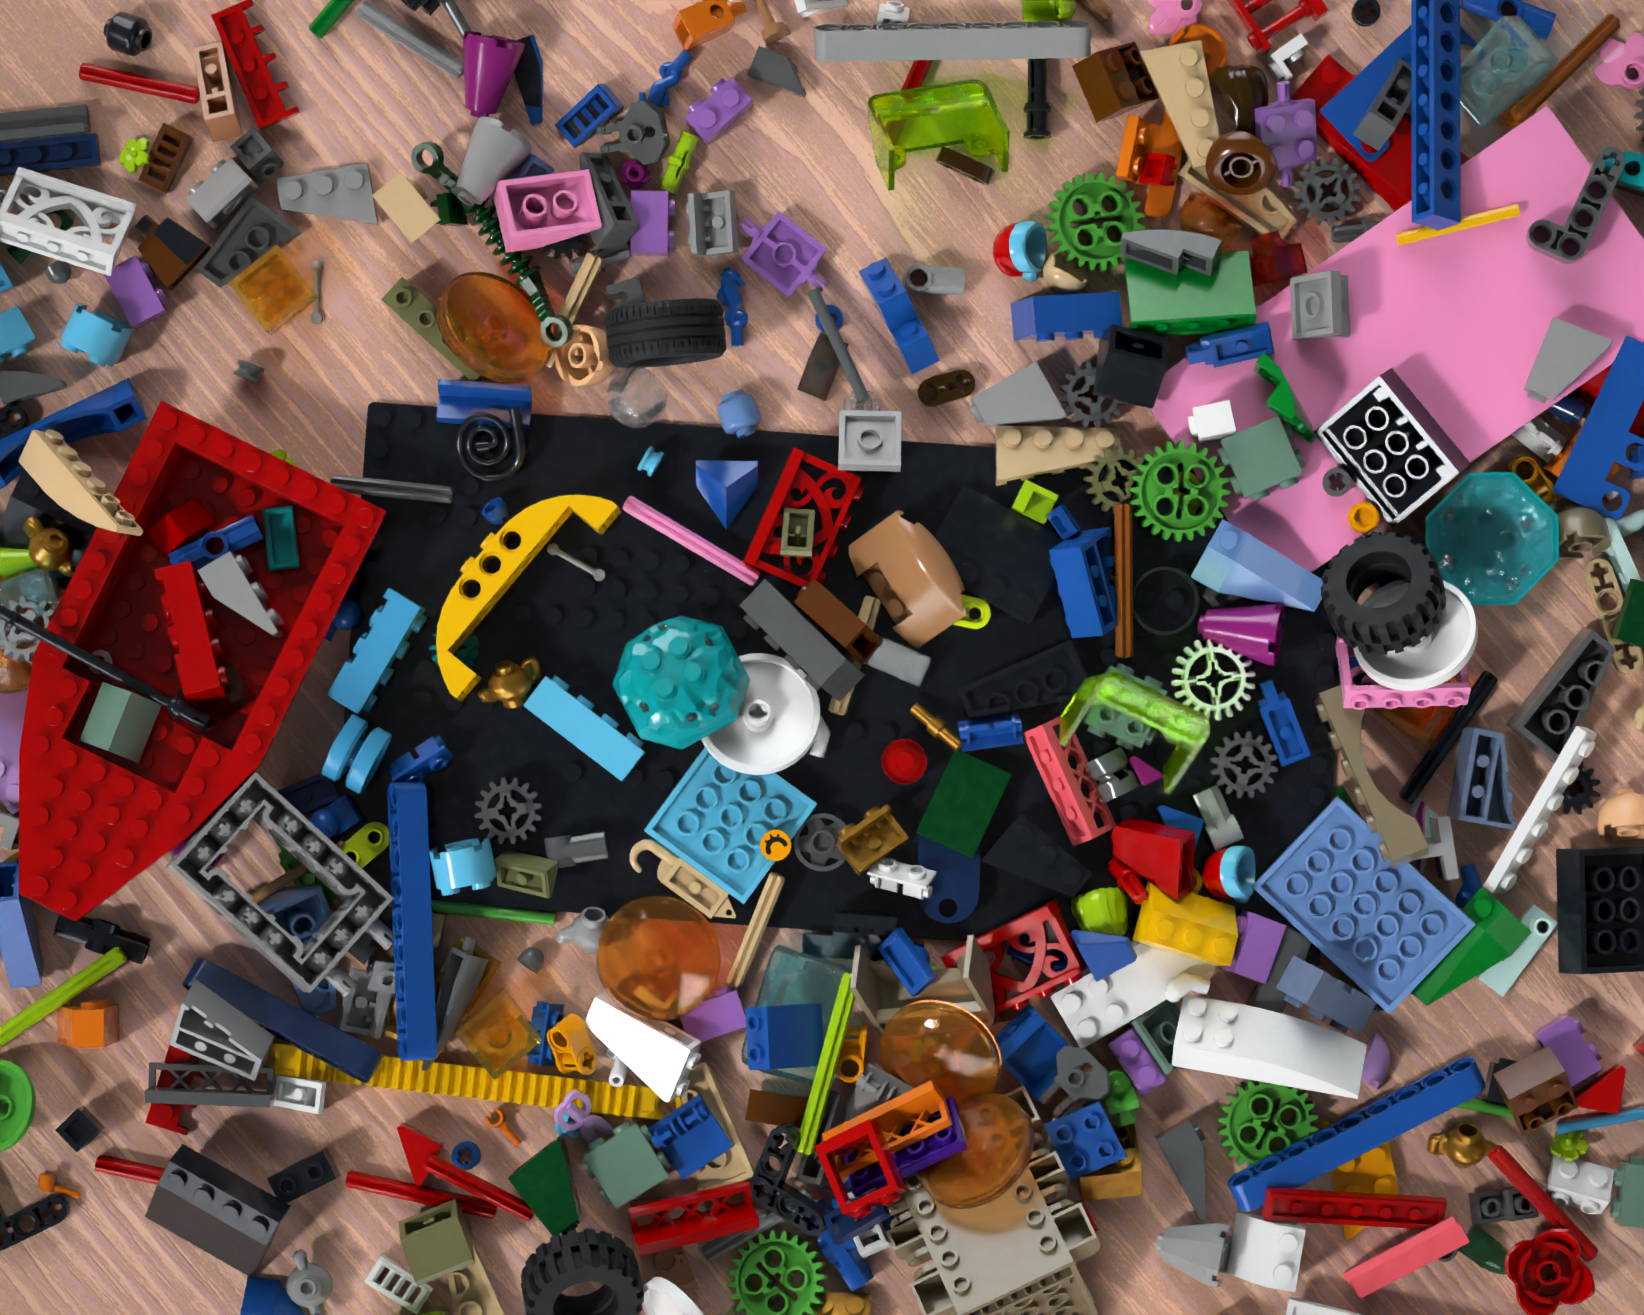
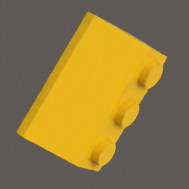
M1148 881L1146 890L1149 893V898L1142 902L1132 941L1212 965L1231 966L1238 939L1235 906L1190 892L1178 900L1173 899Z

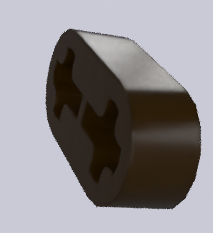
M944 146L941 147L935 160L940 165L987 186L995 173L989 166Z
M956 370L928 378L920 384L918 398L921 403L928 407L960 400L970 396L974 391L975 379L966 370ZM957 376H962L963 380L969 379L970 384L966 386V392L962 393L959 388L949 390L948 385L956 383ZM932 384L935 389L945 388V392L936 395L935 401H931L930 397L923 396V392L927 391V385Z

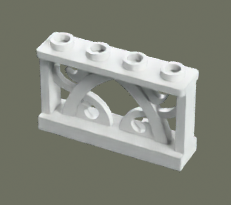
M18 167L0 206V242L111 276L118 256L134 224L136 204L40 174L36 171ZM19 195L29 196L28 201L32 206L25 204ZM14 205L22 211L19 215L10 214ZM63 209H71L80 217L85 226L73 227L64 231L55 228L51 219L45 214ZM111 222L119 224V226L112 229H101L108 227ZM102 237H115L111 245L102 243Z

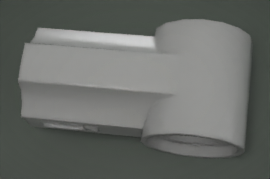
M921 263L913 264L903 276V286L906 291L914 295L922 293L963 295L965 268L926 266ZM912 272H921L926 280L925 285L914 286L910 281V274Z
M1217 785L1193 795L1198 810L1205 820L1206 826H1204V829L1215 852L1244 839L1242 831L1234 815L1230 814Z

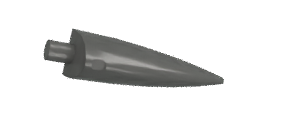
M466 936L461 950L451 947L443 968L436 1006L437 1053L433 1060H423L421 1069L427 1071L457 1029L488 965L489 959L473 954L478 940Z

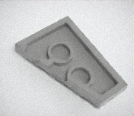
M367 163L276 178L282 211L378 225Z

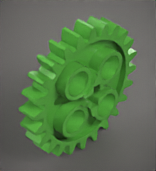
M1091 172L1085 173L1083 180L1079 175H1076L1072 178V183L1066 181L1062 184L1064 191L1058 189L1053 193L1058 201L1052 200L1048 203V206L1054 212L1046 214L1045 218L1053 221V224L1045 228V230L1055 234L1049 240V243L1058 242L1060 246L1055 253L1059 254L1065 251L1067 255L1064 262L1067 263L1075 259V269L1081 268L1084 263L1088 273L1092 272L1096 265L1100 273L1106 271L1107 264L1112 270L1118 267V261L1124 263L1125 259H1128L1120 255L1122 234L1145 229V226L1137 223V220L1144 217L1145 214L1138 213L1135 210L1141 204V201L1132 202L1130 198L1134 195L1135 191L1132 190L1125 193L1123 191L1126 185L1125 181L1116 186L1114 184L1115 175L1110 176L1106 181H1104L1103 172L1096 174L1095 179H1093ZM1103 198L1111 201L1113 205L1112 212H1108L1103 208ZM1073 202H1077L1083 207L1082 216L1075 214L1073 211ZM1111 217L1121 218L1120 222H1104L1098 227L1094 223L1075 228L1069 226L1071 222L1084 223L1091 218L1094 221L1105 220ZM1108 228L1113 229L1117 233V242H1112L1108 239ZM1078 232H1082L1087 236L1088 246H1083L1078 242Z
M1178 440L1176 449H1174L1172 443L1168 441L1165 443V451H1162L1158 446H1154V457L1146 453L1143 455L1147 462L1146 465L1136 463L1135 466L1141 473L1140 475L1130 476L1132 480L1137 482V486L1128 488V491L1137 493V497L1129 501V503L1139 505L1140 508L1136 510L1134 516H1145L1141 523L1143 527L1153 524L1151 534L1156 535L1162 529L1163 539L1168 540L1171 533H1174L1175 541L1180 542L1182 534L1185 533L1187 539L1191 541L1194 538L1193 531L1196 530L1199 535L1204 536L1205 530L1203 526L1207 525L1214 529L1216 526L1212 518L1224 517L1218 509L1219 506L1228 507L1229 504L1221 499L1223 495L1231 494V491L1222 489V484L1230 480L1229 478L1219 476L1225 467L1222 465L1215 467L1213 465L1218 458L1216 455L1206 458L1208 448L1203 447L1199 452H1196L1195 442H1191L1188 448L1185 449L1184 441ZM1179 463H1182L1183 470L1180 485L1186 488V494L1180 495L1181 518L1177 519L1178 495L1173 494V488H1178L1179 486L1177 466ZM1167 466L1171 470L1172 476L1169 482L1162 484L1157 478V473L1160 468ZM1198 467L1202 471L1203 476L1199 483L1193 485L1188 479V474L1192 468ZM1166 497L1170 501L1171 507L1168 513L1160 515L1156 505L1161 498ZM1197 498L1201 502V511L1197 515L1192 516L1187 510V505L1190 500Z
M1246 1079L1247 1086L1244 1088L1237 1083L1235 1084L1238 1091L1236 1095L1226 1093L1231 1101L1230 1104H1220L1221 1109L1226 1112V1115L1217 1116V1120L1225 1124L1219 1127L1217 1132L1220 1135H1227L1220 1142L1223 1147L1232 1145L1228 1149L1227 1154L1229 1157L1238 1154L1236 1163L1239 1166L1247 1161V1167L1310 1136L1309 1133L1318 1131V1127L1310 1123L1318 1119V1115L1314 1112H1308L1315 1104L1313 1101L1304 1102L1309 1095L1306 1090L1297 1093L1299 1088L1261 1081L1253 1083L1250 1079ZM1263 1097L1266 1099V1105L1263 1109L1257 1111L1251 1108L1252 1102L1256 1098ZM1276 1098H1278L1279 1103L1275 1106L1274 1110L1272 1111L1273 1102ZM1287 1108H1293L1295 1110L1293 1119L1282 1121L1280 1119L1282 1111ZM1271 1116V1120L1273 1121L1274 1125L1267 1126L1266 1129H1264V1127L1261 1124L1262 1121L1268 1122ZM1246 1126H1253L1255 1128L1254 1135L1249 1139H1242L1240 1137L1241 1130ZM1263 1136L1261 1148L1256 1149V1144L1259 1143ZM1282 1137L1284 1142L1281 1148L1277 1150L1269 1148L1271 1139Z
M771 1230L769 1239L765 1233H759V1243L754 1239H748L750 1249L742 1247L738 1249L743 1257L742 1259L732 1258V1262L738 1268L737 1270L728 1271V1274L736 1278L734 1282L727 1284L728 1287L736 1288L737 1292L730 1296L732 1300H740V1303L735 1308L736 1311L747 1310L745 1315L817 1314L813 1305L814 1303H824L818 1297L819 1292L828 1291L826 1287L820 1285V1281L828 1279V1275L820 1274L819 1270L826 1266V1264L823 1262L816 1263L815 1259L820 1255V1252H809L812 1245L810 1241L800 1245L801 1235L796 1234L790 1240V1231H783L781 1237H779L778 1231ZM779 1251L782 1256V1262L775 1268L771 1264L770 1259L773 1252ZM761 1262L770 1274L781 1276L780 1283L794 1291L798 1295V1300H795L784 1287L774 1286L776 1280L758 1268L757 1264ZM798 1271H801L805 1277V1282L800 1288L796 1287L793 1281V1277ZM758 1274L762 1278V1287L760 1290L754 1291L751 1286V1280ZM778 1295H782L785 1299V1307L780 1312L774 1307V1300Z

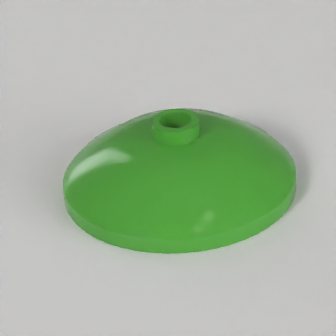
M0 1059V1152L17 1144L29 1129L35 1112L36 1095L33 1082L28 1073L20 1065Z

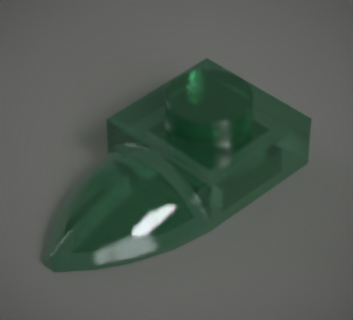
M1473 1224L1466 1233L1470 1242L1458 1248V1251L1481 1268L1497 1274L1507 1275L1504 1260L1508 1251L1499 1241Z

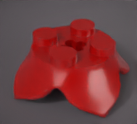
M1549 1229L1532 1240H1523L1516 1243L1505 1255V1272L1514 1283L1517 1301L1527 1315H1551L1559 1305L1579 1304L1595 1293L1593 1274L1589 1267L1581 1261L1579 1257L1581 1250L1579 1241L1569 1229ZM1546 1264H1551L1550 1268L1554 1271L1552 1277L1547 1275L1546 1279H1542L1543 1274L1540 1272L1542 1266L1546 1267Z

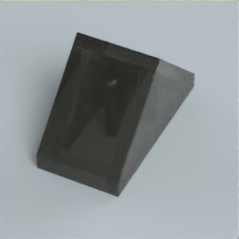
M820 332L797 390L823 401H826L841 365L826 334Z

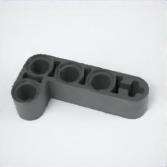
M1606 147L1601 150L1592 165L1565 226L1562 227L1544 219L1535 221L1526 234V241L1529 247L1565 264H1572L1580 259L1624 168L1625 156L1621 150L1616 147ZM1611 156L1614 158L1613 164L1616 166L1611 167L1606 178L1600 176L1606 165V162L1603 160H1607ZM1592 184H1599L1604 189V197L1600 199L1591 197L1588 187ZM1580 212L1587 213L1591 217V225L1580 227L1575 222V215ZM1537 228L1546 229L1550 236L1549 241L1545 243L1537 242L1533 237V231ZM1569 240L1575 242L1578 246V253L1573 256L1566 255L1562 250V243Z

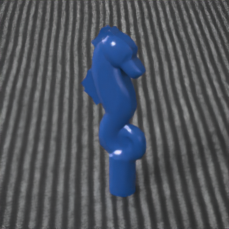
M683 50L673 62L663 63L659 69L662 79L653 83L647 99L645 92H639L638 101L650 99L661 108L669 105V93H666V91L680 82L682 78L681 71L692 60V56Z
M728 267L727 269L724 268V271L720 274L722 277L721 288L718 290L716 297L724 305L728 304L724 320L726 325L731 328V345L743 346V328L748 323V315L745 311L739 310L742 298L735 284L743 287L745 282L741 279V274L737 270Z

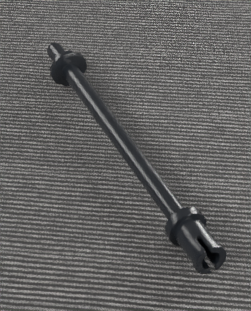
M0 604V618L6 621L4 630L9 631L15 626L164 706L169 713V717L173 719L179 718L200 731L205 726L203 724L204 721H208L210 713L187 702L183 695L171 697L20 615L22 608L20 605H16L12 611Z

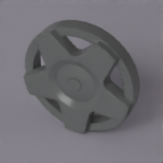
M818 813L807 817L794 835V850L798 859L806 867L815 871H830L839 867L846 859L838 850L836 844L840 837L838 833L846 827V824L838 817L827 813ZM820 818L831 819L835 822L825 826ZM807 824L809 833L799 837L801 830ZM800 851L811 854V863L802 856ZM830 857L838 860L832 865L825 866L827 859Z

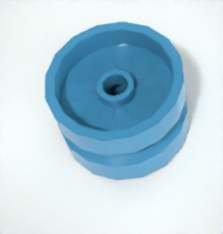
M352 714L335 738L321 774L336 782L344 776L350 767L345 780L346 787L361 795L382 761L392 734L377 727L363 741L368 730V723L366 720Z

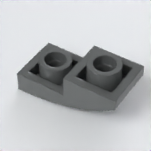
M1516 1187L1469 1193L1472 1224L1481 1225L1539 1217L1535 1207Z

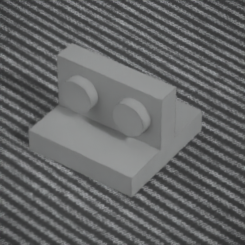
M1330 270L1290 278L1293 340L1313 338L1343 339L1350 337L1348 275H1340V271Z
M839 410L838 470L901 472L902 411Z
M1450 816L1429 817L1432 837H1424L1428 845V855L1418 859L1435 857L1439 879H1458L1459 872Z

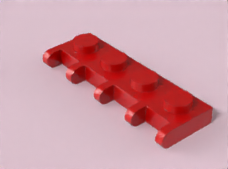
M245 0L211 16L260 130L293 117L299 114L300 111L297 106L288 110L284 107L278 92L289 88L288 83L283 81L275 85L266 64L275 61L277 57L275 53L262 55L255 36L264 32L265 29L262 24L250 27L244 10L251 8L254 4L252 0Z
M169 1045L164 1063L197 1064L199 1057ZM161 1070L156 1087L169 1088L177 1079L169 1070ZM176 1070L180 1076H182L186 1072L183 1070ZM191 1071L184 1078L190 1086L193 1076L205 1079L200 1071ZM179 1082L174 1088L185 1087ZM151 1103L145 1123L188 1135L189 1128L179 1125L184 1106L196 1108L197 1105Z

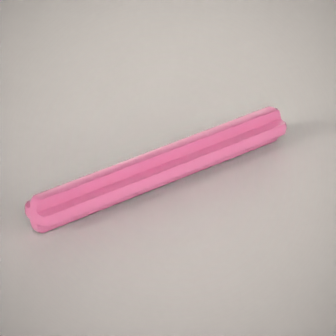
M629 496L623 505L625 512L750 586L755 585L759 579L760 572L642 501L633 496Z

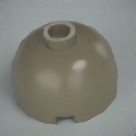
M1572 504L1566 506L1564 511L1557 514L1559 522V559L1583 558L1581 552L1590 550L1593 551V555L1605 551L1611 545L1606 520L1597 511L1583 507L1580 504Z

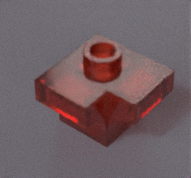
M1278 231L1269 232L1250 239L1254 254L1249 256L1253 288L1308 273L1301 243L1289 244L1280 237Z

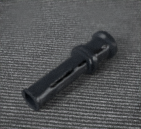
M1046 58L1028 59V102L1023 107V112L1027 113V131L1023 133V138L1043 140L1051 138V132L1048 131V113L1051 112V106H1049L1046 96Z

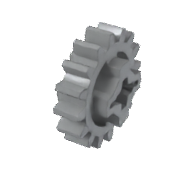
M22 595L20 596L19 604L9 600L10 610L13 611L16 605L22 606L20 615L42 627L45 626V628H47L55 612L53 609L50 610L51 604L46 601L41 602V599L36 596H32L29 600V598ZM0 619V649L4 650L3 655L9 659L13 658L14 661L22 664L24 659L32 664L33 654L40 640L15 626L9 631L4 630L6 621Z

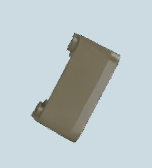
M967 935L966 953L958 957V968L934 970L938 977L918 996L914 997L911 996L885 959L871 962L861 945L855 946L850 990L878 1032L896 1036L986 1028L994 1023L995 1007L989 961L974 935Z

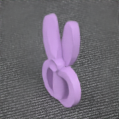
M573 1090L567 1093L563 1103L555 1108V1122L567 1131L577 1129L580 1136L588 1143L599 1138L594 1129L608 1135L614 1133L613 1127L609 1122L600 1116L589 1114L592 1108L591 1101L581 1091ZM579 1098L582 1101L583 1106L581 1109L572 1102L574 1099ZM564 1112L573 1119L571 1123L564 1121Z

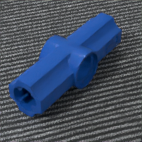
M1521 0L1460 1V9L1492 20L1500 27H1511L1543 40H1547L1556 17L1555 13L1522 2ZM1508 4L1512 6L1515 12L1514 17H1504L1500 11L1501 5Z
M252 514L216 532H209L203 538L169 553L168 556L172 565L191 561L195 569L199 570L229 551L236 553L265 538L259 523ZM215 538H221L224 542L223 551L217 555L211 554L209 551L210 542Z
M823 1198L816 1201L826 1208L829 1213L831 1212ZM813 1215L812 1217L815 1219L814 1224L818 1226L816 1223L817 1218ZM828 1229L822 1234L815 1236L821 1251L830 1264L835 1265L851 1291L860 1288L874 1277L869 1266L857 1251L853 1238L838 1246L833 1243Z

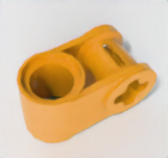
M1518 457L1508 463L1506 472H1514L1515 474L1516 467L1520 462L1528 466L1529 475L1526 479L1521 480L1538 496L1542 495L1540 498L1546 504L1553 500L1557 502L1561 499L1560 495L1552 492L1554 485L1545 476L1534 459Z
M568 1014L547 1032V1041L551 1046L557 1068L561 1073L570 1074L573 1071H579L581 1074L590 1075L596 1069L598 1058L591 1043L587 1025L578 1015Z
M862 1024L860 1027H847L845 1036H858V1039L844 1038L836 1067L837 1075L844 1082H855L863 1074L867 1024ZM849 1059L856 1061L859 1066L858 1073L853 1077H846L841 1072L842 1063Z

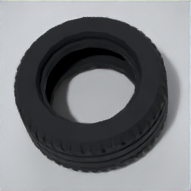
M691 298L645 302L611 309L605 317L609 360L615 367L644 368L687 364L719 358L723 356L726 350V339H724L726 334L725 328H723L725 324L722 317L723 308L715 299Z

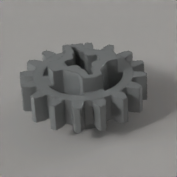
M1321 158L1318 167L1313 162H1310L1308 164L1310 172L1301 170L1299 176L1303 181H1295L1293 185L1295 188L1300 189V192L1293 195V199L1301 200L1302 202L1297 210L1302 211L1306 209L1308 211L1305 217L1306 220H1309L1312 216L1317 217L1316 225H1320L1324 219H1327L1329 226H1333L1335 217L1341 222L1345 221L1346 216L1344 212L1353 214L1355 208L1351 203H1358L1360 201V197L1354 195V192L1360 190L1361 185L1353 184L1352 182L1357 174L1352 173L1348 175L1346 171L1349 165L1346 163L1339 168L1337 167L1338 160L1335 158L1330 165H1327L1325 158ZM1321 172L1334 173L1332 177L1329 178H1321L1320 176H1316V174ZM1334 181L1335 184L1331 191L1332 196L1329 195L1320 203L1319 200L1323 193L1320 187L1326 188ZM1344 181L1347 188V198L1341 192L1340 183ZM1307 186L1313 193L1314 201L1312 203L1309 202L1307 197ZM1332 205L1334 208H1338V210L1333 212L1320 211L1324 206Z
M1086 361L1084 370L1078 365L1074 366L1076 375L1072 376L1067 373L1065 379L1069 384L1060 385L1059 388L1066 392L1065 396L1059 398V402L1067 403L1068 405L1064 409L1065 413L1072 412L1074 414L1071 420L1073 423L1078 419H1082L1084 428L1088 426L1089 422H1093L1095 428H1099L1100 420H1104L1109 425L1112 422L1110 414L1119 416L1121 412L1116 406L1125 405L1126 402L1113 399L1109 409L1101 413L1102 402L1110 398L1098 396L1096 403H1092L1091 398L1079 397L1088 393L1089 387L1094 388L1096 368H1092L1090 361ZM1084 376L1083 388L1072 392L1076 381ZM1081 403L1088 408L1090 415L1078 410L1075 404Z
M1246 731L1244 738H1241L1238 732H1234L1233 741L1223 737L1222 741L1225 746L1223 748L1214 747V750L1219 754L1218 758H1210V762L1217 764V768L1211 770L1210 773L1220 777L1215 784L1217 786L1225 784V794H1230L1233 789L1236 790V798H1241L1244 791L1247 792L1249 798H1253L1254 789L1256 788L1261 793H1264L1265 787L1263 783L1273 784L1274 782L1269 773L1278 771V768L1271 766V761L1276 760L1277 755L1268 754L1272 745L1262 746L1263 736L1261 735L1252 740V735L1249 731ZM1241 744L1237 754L1233 757L1225 756L1232 747ZM1253 747L1261 753L1264 762H1259L1252 754ZM1243 756H1246V761L1251 763V765H1256L1257 768L1245 769L1244 774H1242L1241 768L1230 764V761H1242ZM1224 768H1230L1235 775V784L1227 778ZM1255 773H1262L1255 783L1247 786L1250 776Z
M503 777L501 778L500 786H497L493 781L490 782L491 791L481 790L480 792L485 798L484 801L475 802L476 806L482 808V812L475 814V818H483L484 821L479 826V829L488 828L490 831L487 838L489 839L498 835L500 844L504 843L506 837H509L511 844H516V836L518 835L523 840L528 839L526 831L529 829L536 832L537 830L535 825L532 824L533 821L542 820L540 815L535 814L536 809L541 808L542 804L534 803L533 801L538 796V793L533 792L529 794L527 792L530 786L529 783H525L522 787L518 786V778H514L512 783L508 784L506 778ZM511 790L522 794L527 802L520 803L515 800ZM500 792L498 804L495 808L488 809L493 796ZM507 801L511 807H516L517 813L512 814L511 825L507 815H501V809L505 808V802ZM529 813L526 823L520 829H517V821L521 815ZM497 818L504 823L506 832L496 828L490 819Z

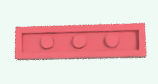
M1067 714L1022 733L1072 846L1074 847L1114 829L1116 823L1107 803H1104L1099 793L1096 779L1092 778L1085 764L1088 761ZM1060 725L1064 734L1063 741L1057 738L1053 726ZM1069 755L1073 756L1077 763L1076 770L1070 767L1068 762ZM1081 783L1087 785L1090 792L1089 798L1083 796L1080 789ZM1094 811L1100 814L1104 826L1099 829L1093 818Z
M1453 1214L1349 1268L1343 1273L1346 1282H1351L1357 1296L1361 1299L1470 1242V1239L1457 1215Z

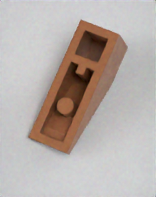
M220 41L192 48L204 121L212 141L217 142L242 136L243 131L223 42Z

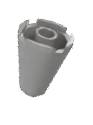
M481 116L475 123L455 186L458 199L469 206L482 204L495 191L498 181L506 180L529 156L532 149L527 139L518 131L512 128L510 133L501 128L503 122L494 118Z

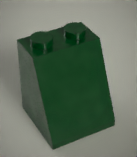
M559 1135L508 1177V1180L552 1236L557 1234L563 1236L567 1234V1231L576 1229L580 1223L578 1219L582 1213L565 1139Z

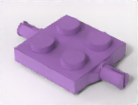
M1281 81L1277 82L1278 100L1268 106L1255 108L1256 137L1265 143L1275 156L1277 168L1281 171V186L1289 187L1294 185V167L1302 163L1317 161L1315 100L1311 98L1301 100L1290 99V82Z
M778 211L770 223L762 228L758 227L748 217L743 220L744 223L742 222L739 228L753 238L750 248L741 258L743 263L788 298L806 281L819 288L820 292L825 289L829 281L820 276L815 270L817 263L827 252L826 247L780 211Z

